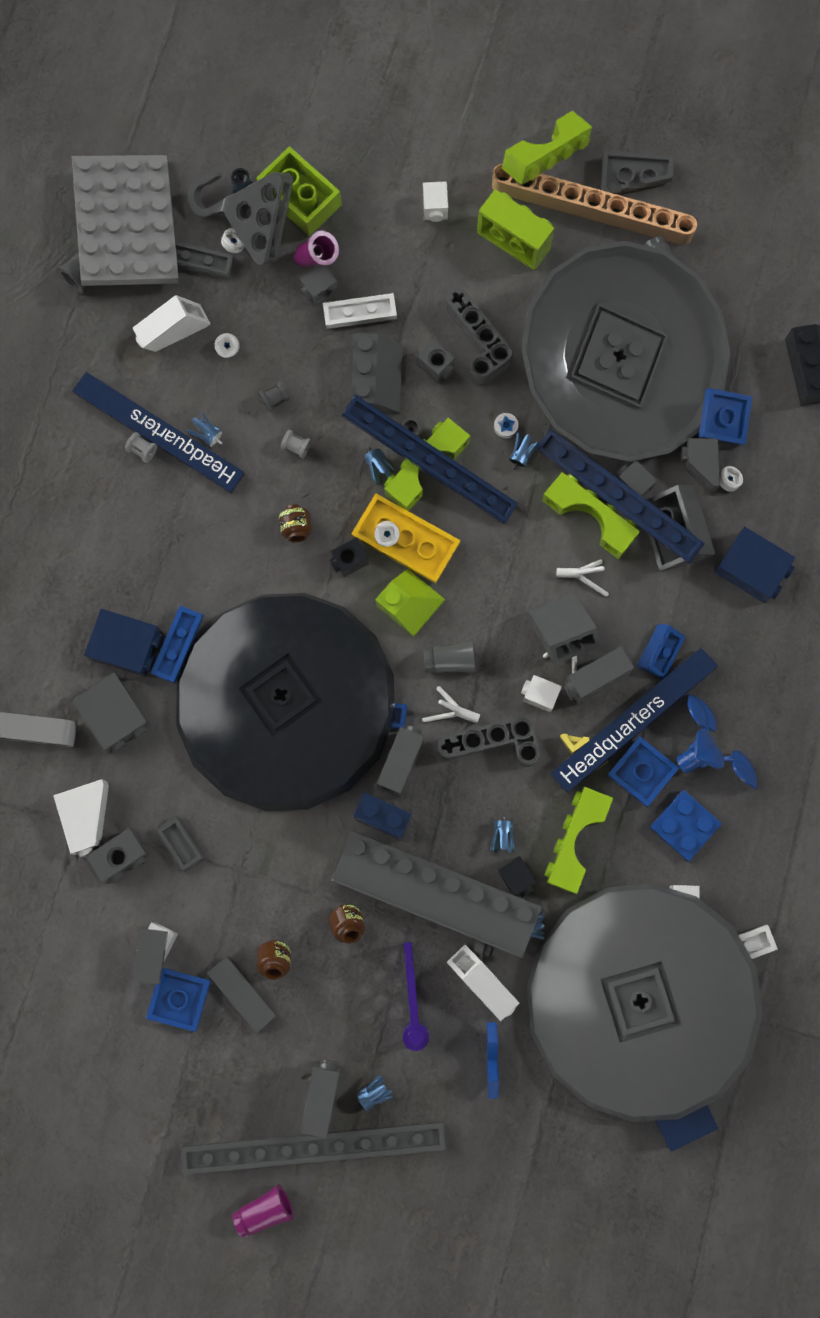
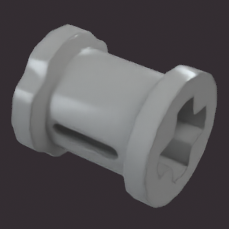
M288 430L282 440L280 449L292 451L298 454L299 458L304 459L310 448L311 439L301 438L293 434L292 430Z
M135 432L127 440L125 451L135 453L142 458L144 463H148L157 451V444H150L141 438L138 432Z

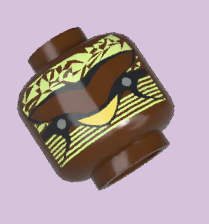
M293 504L287 506L286 510L280 513L279 525L282 536L292 543L305 541L312 532L309 511L301 508L300 505Z
M340 905L329 916L332 934L339 942L354 943L360 939L365 931V923L361 912L354 905Z
M270 940L259 947L257 952V969L262 976L269 980H278L289 972L291 967V951L285 943L278 940Z

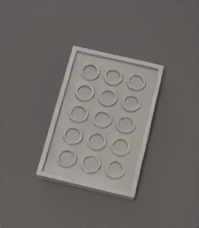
M167 155L72 156L81 286L178 283Z

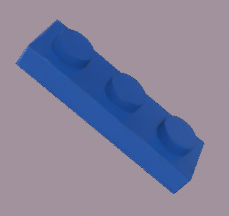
M179 606L151 671L152 675L171 683H176L203 620V614Z

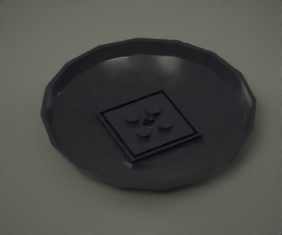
M307 593L260 595L222 612L192 643L176 683V727L193 766L224 796L264 811L310 809L348 792L380 758L395 719L394 674L376 635L345 607ZM278 690L288 692L285 695L286 700L284 702L280 699L275 700Z

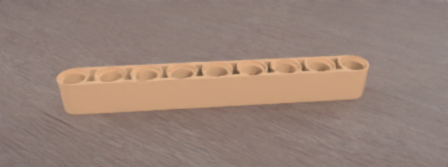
M503 164L497 165L493 170V190L496 189L501 193H507L511 198L654 238L662 236L665 241L679 245L691 242L697 228L696 219L689 214L545 174H539L534 180L524 183L530 185V187H523L502 169ZM503 177V178H506V179H508V180H506V181H501V180H499V178ZM544 190H550L553 193L548 194ZM567 196H572V197H574L575 199H574V200H569V199H567L566 197H567ZM593 202L598 206H591L589 203ZM611 209H618L620 212L615 213ZM634 215H640L643 219H637ZM662 221L666 225H660L657 222ZM680 228H686L688 232H684Z

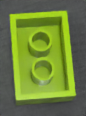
M290 146L256 178L258 181L273 172L289 173L292 175L293 185L286 216L308 236H311L342 205L340 191ZM274 190V197L276 198L277 193ZM282 190L281 200L284 198V190Z
M495 189L478 211L477 234L534 271L551 250L555 227L547 219L539 218L533 214L527 206L514 202L507 193H501Z

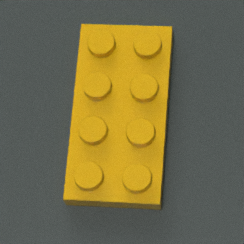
M377 493L351 533V537H357L360 542L435 584L438 582L461 541ZM383 521H391L399 529L398 541L389 547L380 545L375 538V528ZM384 531V535L388 537L390 532Z

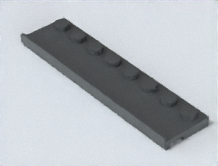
M353 831L331 879L333 882L520 958H523L542 909L539 905Z

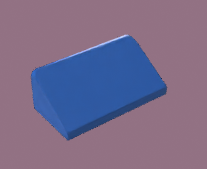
M658 624L637 667L663 680L686 637L670 625Z

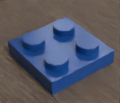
M713 388L705 389L699 438L718 439L720 442L746 445L753 396Z
M639 736L607 776L647 808L679 767Z
M683 789L649 828L689 862L722 823Z
M163 967L161 984H155L146 1019L197 1032L211 980Z

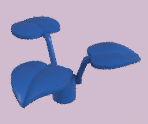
M688 694L690 714L703 729L697 731L695 742L689 745L690 749L677 756L679 767L685 773H690L700 766L704 768L710 765L716 769H721L725 765L724 762L729 761L732 763L734 772L743 782L755 790L758 789L757 777L751 761L738 750L733 751L732 756L723 757L721 750L709 734V730L711 732L717 730V723L712 710L700 698Z

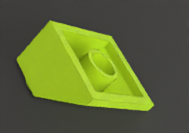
M406 569L388 584L375 601L376 606L414 637L443 604L445 599L412 571Z

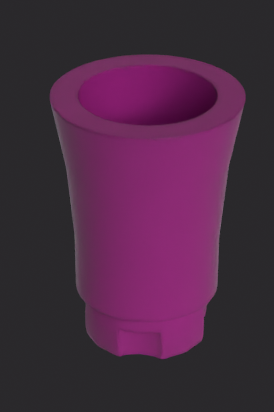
M327 231L315 232L307 241L301 243L296 248V252L293 255L296 265H300L303 269H310L319 265H330L338 257V242Z
M278 1184L258 1199L241 1207V1210L234 1212L232 1219L239 1236L245 1238L250 1234L255 1235L272 1226L294 1220V1212L285 1190Z

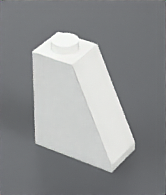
M175 295L134 326L133 330L136 334L137 343L143 349L157 352L208 327L210 322L200 304Z
M103 779L53 795L70 854H79L80 858L88 856L94 852V849L101 847L109 788L108 782Z
M466 945L447 961L450 967L500 1021L514 1012L519 1002Z

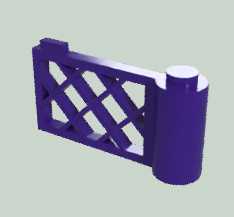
M404 942L410 1022L404 1028L403 1042L408 1049L419 1051L427 1046L429 1031L428 1027L419 1021L412 942Z

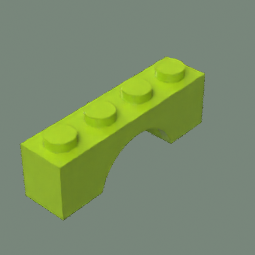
M571 111L556 120L552 142L532 144L522 140L505 150L502 169L521 185L529 180H534L542 172L552 169L560 161L566 160L578 150L586 148L590 142L589 137L592 126L574 111Z
M447 418L443 423L440 421L432 430L433 435L428 440L424 439V441L453 460L470 443V435L450 418ZM405 459L400 466L401 470L396 476L394 474L391 475L385 482L384 491L385 496L393 503L410 511L423 496V489L418 480L421 469Z
M561 472L544 493L542 501L560 515L577 510L592 515L598 521L601 528L600 546L619 560L640 533L637 525L629 519L624 520L610 504L605 505L598 500L599 497L595 492L581 487L579 481L574 476Z
M587 787L582 788L581 792L576 791L571 804L575 806L572 816L567 814L562 827L566 830L563 839L558 838L553 850L554 853H557L554 863L549 862L544 876L548 877L547 884L574 895L578 893L586 869L579 863L575 855L576 837L585 826L601 824L605 821L613 800L612 797Z

